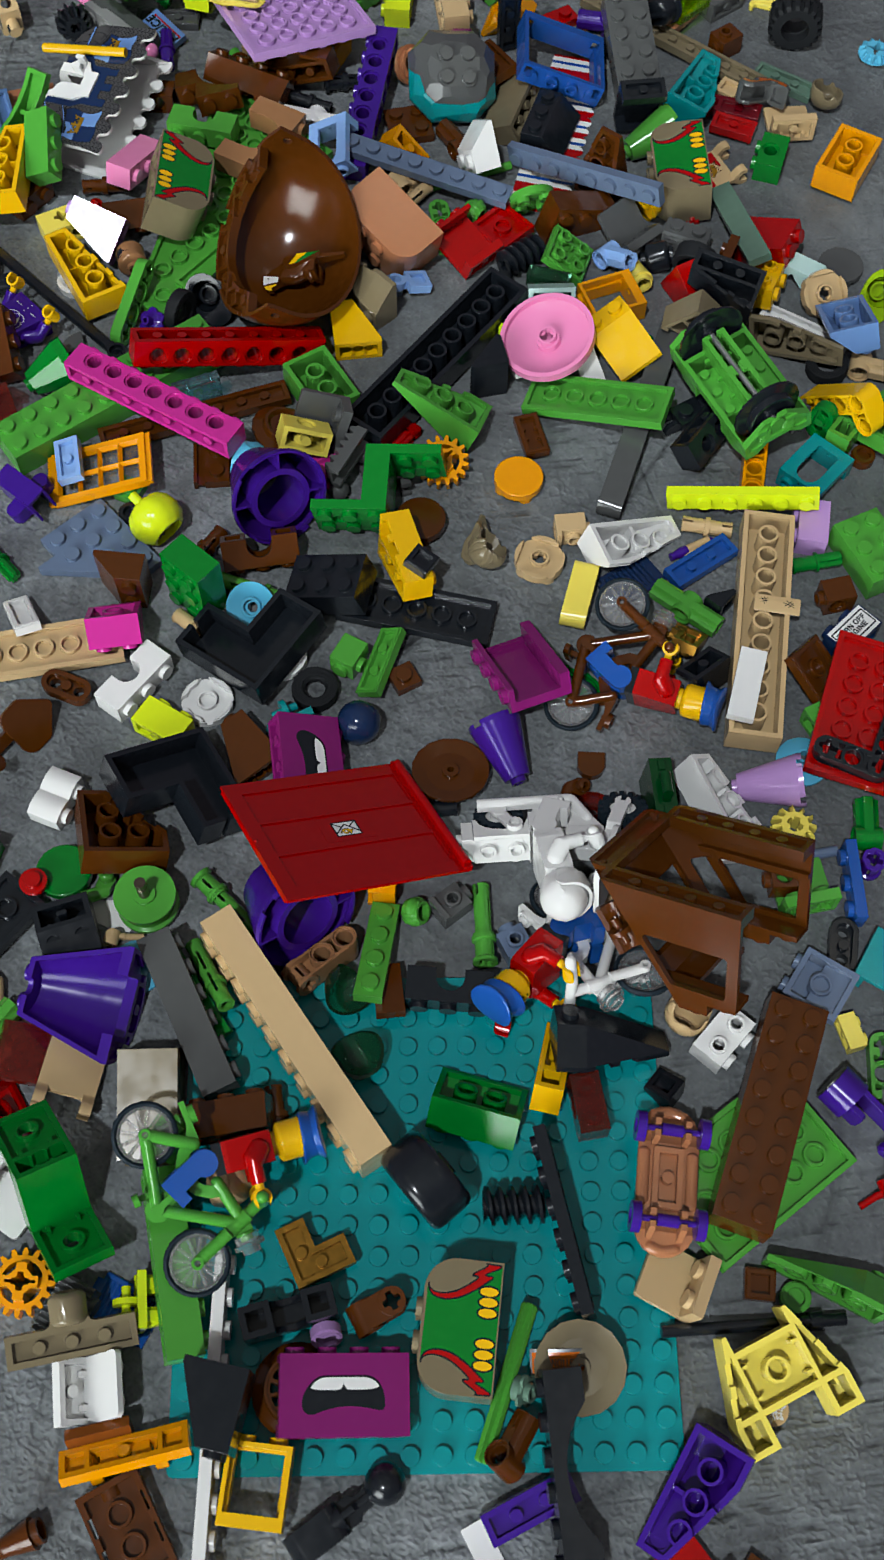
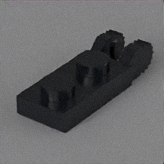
M699 394L670 408L665 423H669L663 428V433L669 436L680 430L682 432L706 404L704 397Z

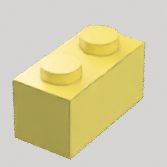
M854 1011L838 1015L834 1025L846 1054L864 1050L868 1045V1038L862 1032L859 1017L855 1015Z

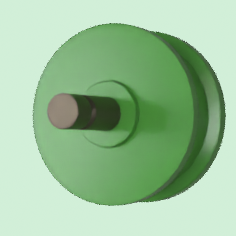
M138 866L127 871L118 880L113 892L114 905L122 922L129 929L138 933H154L169 926L179 911L180 899L172 878L167 872L155 866Z

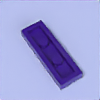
M568 1471L570 1488L576 1504L582 1498ZM550 1475L479 1514L494 1548L555 1515L554 1505L548 1503L546 1494V1483L551 1482Z

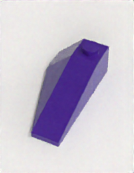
M696 1423L636 1545L657 1560L672 1559L742 1490L756 1459L735 1441L707 1423Z

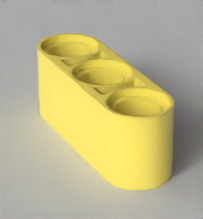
M575 560L559 618L560 625L584 630L600 566Z

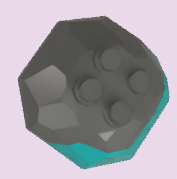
M429 30L408 52L409 100L434 123H440L445 118L453 123H471L472 120L479 119L496 100L494 52L473 31Z

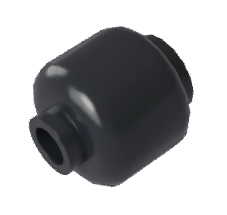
M666 240L647 243L644 252L640 253L642 265L647 266V270L650 273L669 270L674 257L672 244L668 245Z

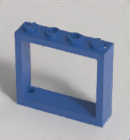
M525 9L517 26L516 79L540 88L561 92L568 98L596 107L605 91L604 38ZM529 37L589 58V81L529 61Z

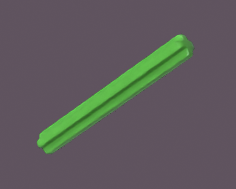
M522 1302L476 1450L475 1460L487 1465L484 1460L486 1448L494 1440L499 1439L511 1399V1384L519 1373L538 1310L536 1305L529 1302Z

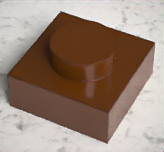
M410 660L392 668L388 679L398 696L422 686V680Z

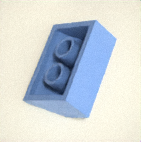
M862 294L815 305L816 311L830 338L855 354H869L873 350L881 349L879 322Z

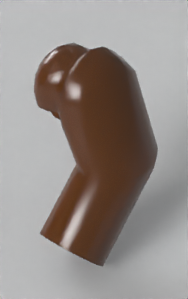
M585 777L573 779L563 784L560 794L568 793L576 797L581 796L590 790L591 783Z

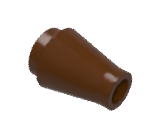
M39 1516L35 1518L27 1517L0 1538V1560L41 1549V1546L48 1540V1534L45 1524Z

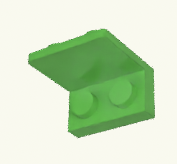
M819 857L814 858L809 914L834 910L842 899L839 887H829ZM777 876L781 882H788L784 876ZM798 891L791 892L785 897L775 898L778 911L796 916Z

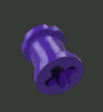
M874 847L867 849L863 853L862 859H860L863 880L874 881L881 874V870L884 869V851Z

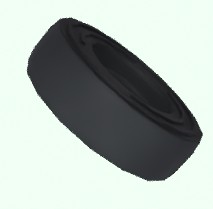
M178 288L170 295L164 310V321L167 327H175L194 316L197 301L192 291Z
M844 354L842 367L836 366L835 370L829 372L820 370L818 368L819 363L807 360L805 365L807 378L817 385L837 384L846 377L849 361Z
M318 666L301 670L294 677L291 686L292 697L297 706L301 709L311 706L314 713L329 709L336 702L339 694L338 682L333 673ZM312 682H319L324 685L325 692L321 696L313 698L306 694V686Z

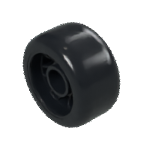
M418 1131L409 1132L383 1154L381 1158L382 1167L434 1229L447 1225L469 1205L471 1195L455 1174L454 1168Z

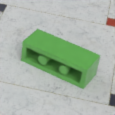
M48 106L24 112L25 176L39 187L62 181V123L60 115Z

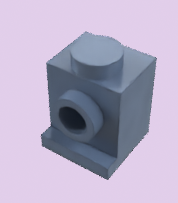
M513 922L505 923L499 927V933L496 934V945L509 969L512 956L529 939L521 922L516 925ZM518 937L520 941L519 943L515 944L511 942V940Z

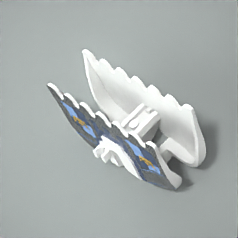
M103 25L93 27L75 41L74 44L126 47L128 55L127 57L69 54L67 62L63 63L59 74L61 82L57 83L53 89L48 90L42 106H48L60 115L62 123L61 158L64 168L102 179V176H106V161L137 137L133 134L135 130H142L146 127L147 121L141 114L144 111H151L155 108L156 104L150 98V95L152 93H159L164 89V85L158 77L169 74L173 69L172 62L148 56L146 49L141 46L142 43L151 42L155 39L157 35L156 29Z

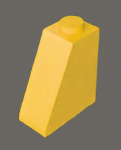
M353 299L344 300L337 308L330 312L336 361L383 357L382 337Z

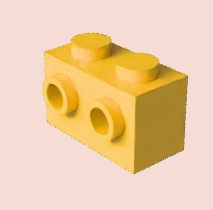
M772 260L755 266L767 271L754 308L771 310L774 302L779 301L781 288H785L787 282V274H784L785 264Z

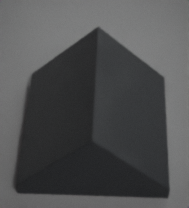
M496 334L471 365L470 393L478 398L507 393L509 361L501 335Z

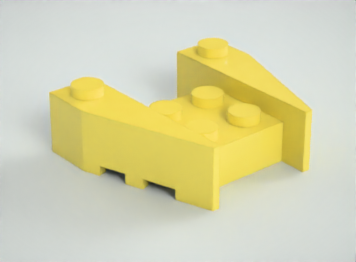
M774 1305L771 1307L780 1324L778 1327L733 1351L726 1337L713 1338L728 1429L734 1441L756 1459L755 1463L782 1448L766 1416L810 1391H815L827 1415L840 1416L865 1402L849 1369L841 1361H838L827 1350V1347L808 1331L786 1305Z

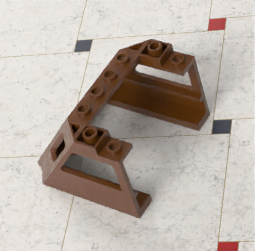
M679 805L674 806L668 813L654 809L642 811L589 858L601 881L677 1005L695 1014L708 1016L713 1009H717L722 1013L736 1016L747 1003L749 995L739 992L741 958L745 947H742L743 937L765 944H770L775 937L787 942L797 943L808 930L816 841L810 838ZM692 858H707L731 900L709 893L690 861ZM721 859L797 879L799 886L796 916L747 902ZM673 865L685 886L658 878ZM646 935L667 942L656 952ZM722 959L727 962L726 988L703 981Z

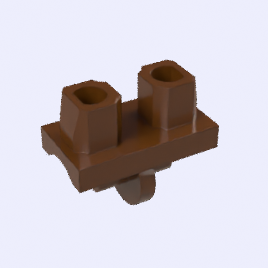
M614 900L596 907L595 911L620 955L633 947L641 945Z

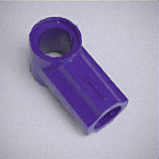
M579 9L576 28L600 32V35L603 37L604 28L601 12Z

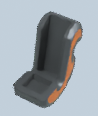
M743 77L739 80L735 100L743 105L767 103L772 107L782 110L786 108L791 89L788 84L772 78L756 77L749 79Z

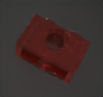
M599 1071L569 1074L566 1087L578 1142L608 1137L611 1125Z

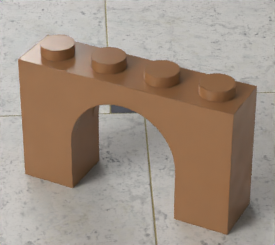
M259 96L249 108L250 125L254 129L270 134L282 126L303 137L308 132L306 114ZM225 138L213 152L216 170L238 178L249 158L254 159L258 149L247 147Z

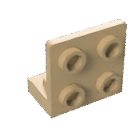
M786 106L782 110L775 107L763 108L767 132L791 137L790 141L813 139L818 117L817 113H807L806 106Z
M685 1252L672 1258H659L647 1253L633 1294L683 1323L702 1320L723 1260L714 1255L696 1259Z

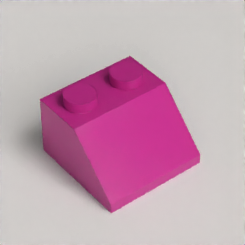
M141 601L88 608L84 617L89 650L96 649L97 652L101 653L111 651L112 647L123 646V649H133L143 643L144 631Z

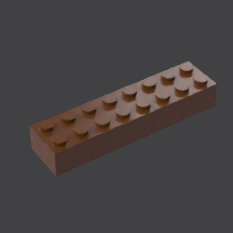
M774 991L764 1002L707 1208L709 1224L762 1244L773 1236L829 1011Z

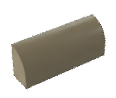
M516 74L509 80L501 83L496 94V100L491 105L485 118L492 120L498 145H508L511 141L520 142L521 130L540 90V87L517 80Z

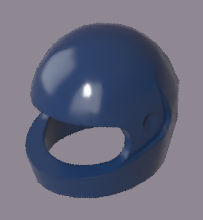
M354 700L345 704L338 714L342 739L356 746L365 745L372 741L380 730L381 717L379 711L362 700Z

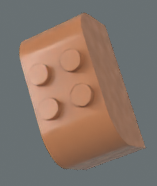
M380 166L351 190L360 222L361 250L368 256L373 266L378 267L386 275L392 273L403 275L404 271L421 270L438 255L444 232Z

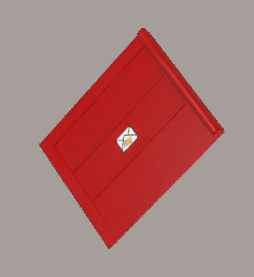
M399 759L391 761L390 764L220 786L224 801L282 900L287 904L469 872L473 869L472 861Z

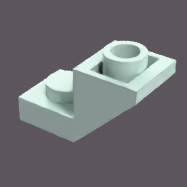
M795 252L793 259L790 260L784 269V274H787V276L792 274L800 289L803 280L807 279L810 274L827 269V267Z

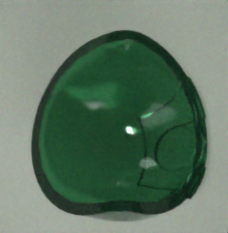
M338 964L330 971L325 981L324 994L327 1006L332 1012L339 1015H352L360 1012L370 1003L353 1001L357 972L344 964Z
M359 1031L337 1041L331 1049V1055L347 1077L353 1080H364L377 1073L380 1069L384 1057V1044L377 1033L373 1031Z

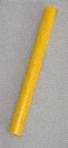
M42 43V51L49 53L127 57L128 55L126 47Z

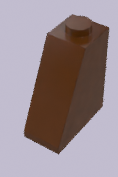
M242 709L237 713L228 715L220 725L235 782L239 784L262 781L273 773L269 738Z

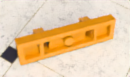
M186 1419L60 1451L58 1456V1481L61 1488L88 1481L91 1482L92 1486L105 1483L104 1477L154 1464L157 1470L169 1467L170 1460L192 1455L189 1422Z

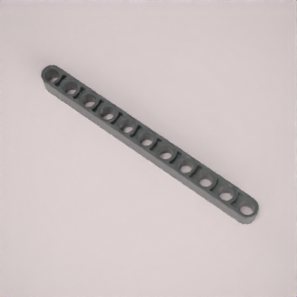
M662 321L654 341L662 356L645 367L640 380L642 384L666 386L674 364L669 346L679 334L671 329L668 331L661 329ZM624 426L597 503L596 513L616 519L621 518L651 429Z

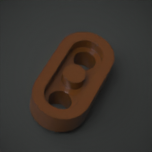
M51 669L42 676V687L45 693L51 697L74 706L86 705L93 697L90 683L81 677L60 669ZM57 683L60 684V686L56 688L53 687ZM78 693H84L81 696H76Z

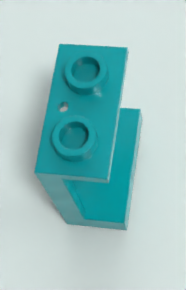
M814 433L780 467L775 483L779 486L820 487L821 498L839 478L844 480L849 475L855 459L817 433ZM808 457L828 469L820 479L814 482H806L797 474L798 467Z

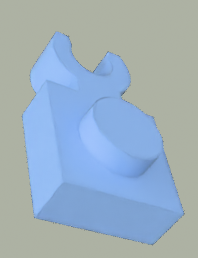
M425 270L404 271L403 275L392 273L389 277L396 283L397 292L407 289L409 294L431 293L433 285Z

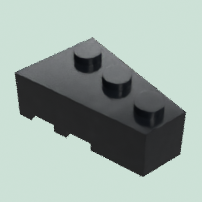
M699 247L692 263L687 283L697 291L704 289L721 307L733 306L739 309L743 317L742 322L746 326L767 271Z

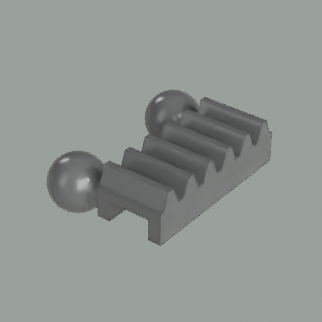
M350 426V433L344 434L345 440H340V447L335 448V455L331 454L330 462H325L326 478L331 484L329 493L334 499H344L348 495L349 488L344 481L356 463L364 464L366 444H369V442L363 439L368 433V429L361 426Z

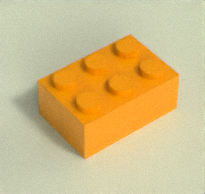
M842 123L816 164L810 186L852 202L877 159L883 138Z

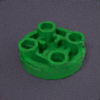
M59 845L49 849L42 855L36 868L44 871L48 878V885L44 890V894L55 899H62L87 890L93 878V874L80 873L78 847L74 845Z

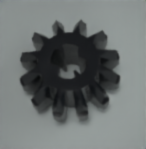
M72 1L70 6L64 4L63 10L57 9L58 16L55 17L58 32L66 40L71 38L75 42L77 38L93 26L89 11L81 3L76 6Z

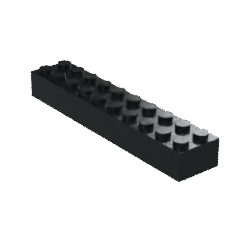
M490 267L352 404L353 416L349 427L361 426L368 429V433L363 440L369 442V444H392L404 430H407L406 428L411 423H415L422 416L392 385L401 368L428 377L431 383L442 387L443 384L451 386L473 364L493 337L498 334L501 322L504 323L510 312L520 303L527 300L528 288Z

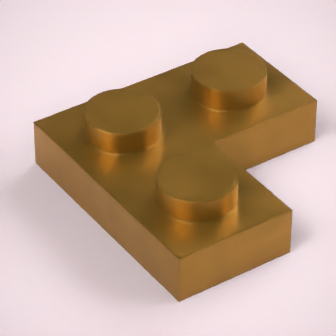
M664 615L659 617L670 624V626H667L668 631L665 636L667 640H672L671 642L675 645L679 644L680 655L694 657L705 645L709 635Z
M303 1218L274 1231L299 1290L305 1289L357 1263L344 1232L315 1246Z

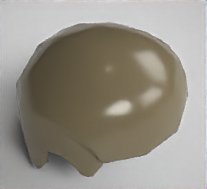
M823 78L814 80L810 90V99L813 106L821 110L837 108L844 96L842 90L836 87L834 82L825 85Z

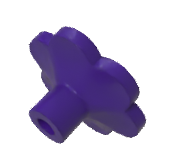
M150 307L148 311L141 313L140 328L164 327V314L159 312L156 307Z

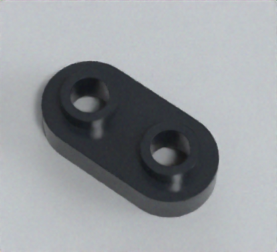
M848 918L835 920L829 928L827 957L836 962V958H842L845 962L843 966L850 970L854 969L858 960L859 929L854 921ZM838 932H844L847 938H841Z

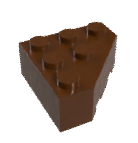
M77 790L74 817L81 874H125L135 867L146 865L158 867L166 872L170 853L167 830L159 825L154 827L144 820V815L141 813L123 818L111 795L106 790Z

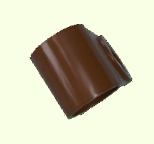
M390 1285L371 1296L355 1302L347 1307L345 1312L360 1340L403 1314L407 1307V1299L401 1288ZM392 1294L394 1297H401L397 1301L398 1308L395 1310L391 1306L384 1307V1304L388 1302L386 1296Z

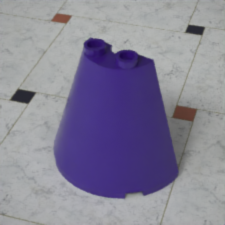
M126 946L33 956L25 969L24 977L28 981V987L25 992H21L18 996L17 1015L100 1064H113L117 1061V1049H121L124 1044L130 1045L141 1018L146 994V976L141 975V967L145 965L143 955L136 947Z

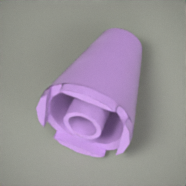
M795 753L736 773V779H731L732 791L748 802L807 807L806 800H800V798L806 797L802 763H796V760L801 759V753Z

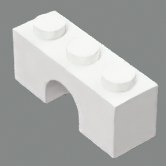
M148 639L130 656L133 669L139 673L138 676L131 681L123 682L111 675L94 693L98 706L121 723L135 714L138 706L149 695L152 696L156 687L163 680H167L174 669L171 655Z

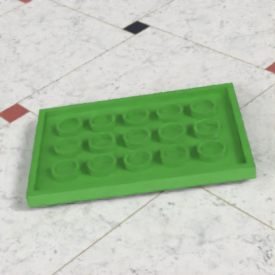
M738 1097L709 1119L712 1121V1139L708 1151L699 1150L696 1209L707 1210ZM807 1102L774 1230L857 1161ZM708 1223L705 1242L697 1243L707 1256L714 1255L723 1260L720 1267V1272L723 1274L760 1242Z

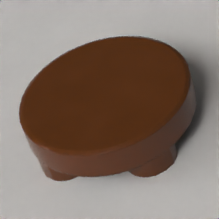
M417 497L407 500L399 507L398 510H410L423 547L429 546L431 541L437 539L443 533L446 525V515L442 506L436 501L425 497Z

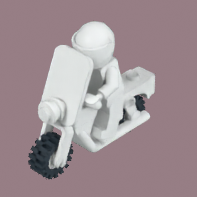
M619 791L617 795L615 792H611L610 797L604 795L603 800L600 799L598 801L596 820L575 795L568 793L477 799V807L475 813H473L474 820L470 823H460L461 834L456 835V840L472 862L475 861V864L507 861L518 862L522 860H530L531 863L533 860V871L540 887V903L543 911L556 921L568 922L586 913L592 903L593 913H596V907L603 905L609 894L596 869L587 879L583 872L574 868L572 860L590 861L589 858L642 811L647 810L648 805L645 799H641L640 795L633 796V792L624 794V791ZM532 809L531 812H527L526 821L523 822L522 810Z

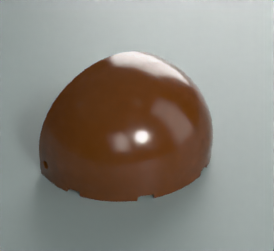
M280 126L265 137L257 146V155L254 159L249 158L234 184L225 208L229 210L226 224H221L216 252V279L221 281L222 289L219 290L224 305L230 312L257 324L288 327L318 319L333 311L345 300L358 274L362 240L354 199L345 179L334 162L312 141ZM319 250L321 253L345 251L346 257L327 262L322 267L323 279L321 283H316V281L312 283L306 280L300 284L286 285L274 291L275 294H269L263 286L264 275L280 266L286 255Z

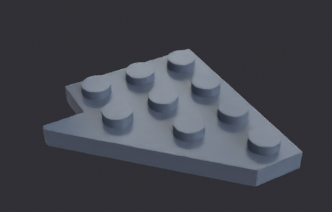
M101 498L40 539L42 546L53 556L38 567L40 574L44 576L101 578L93 557V550L145 554L151 574L162 566L160 557L147 544L136 539L130 531V527Z

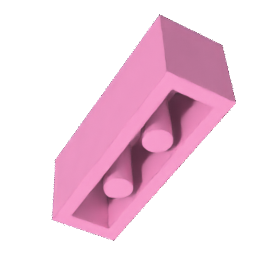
M140 134L106 161L107 183L129 191L140 184L149 175L151 158L158 140Z

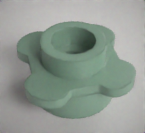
M518 1374L514 1378L510 1388V1398L515 1401L516 1407L520 1408L523 1405L528 1408L536 1398L534 1390L535 1375L529 1377L527 1374Z

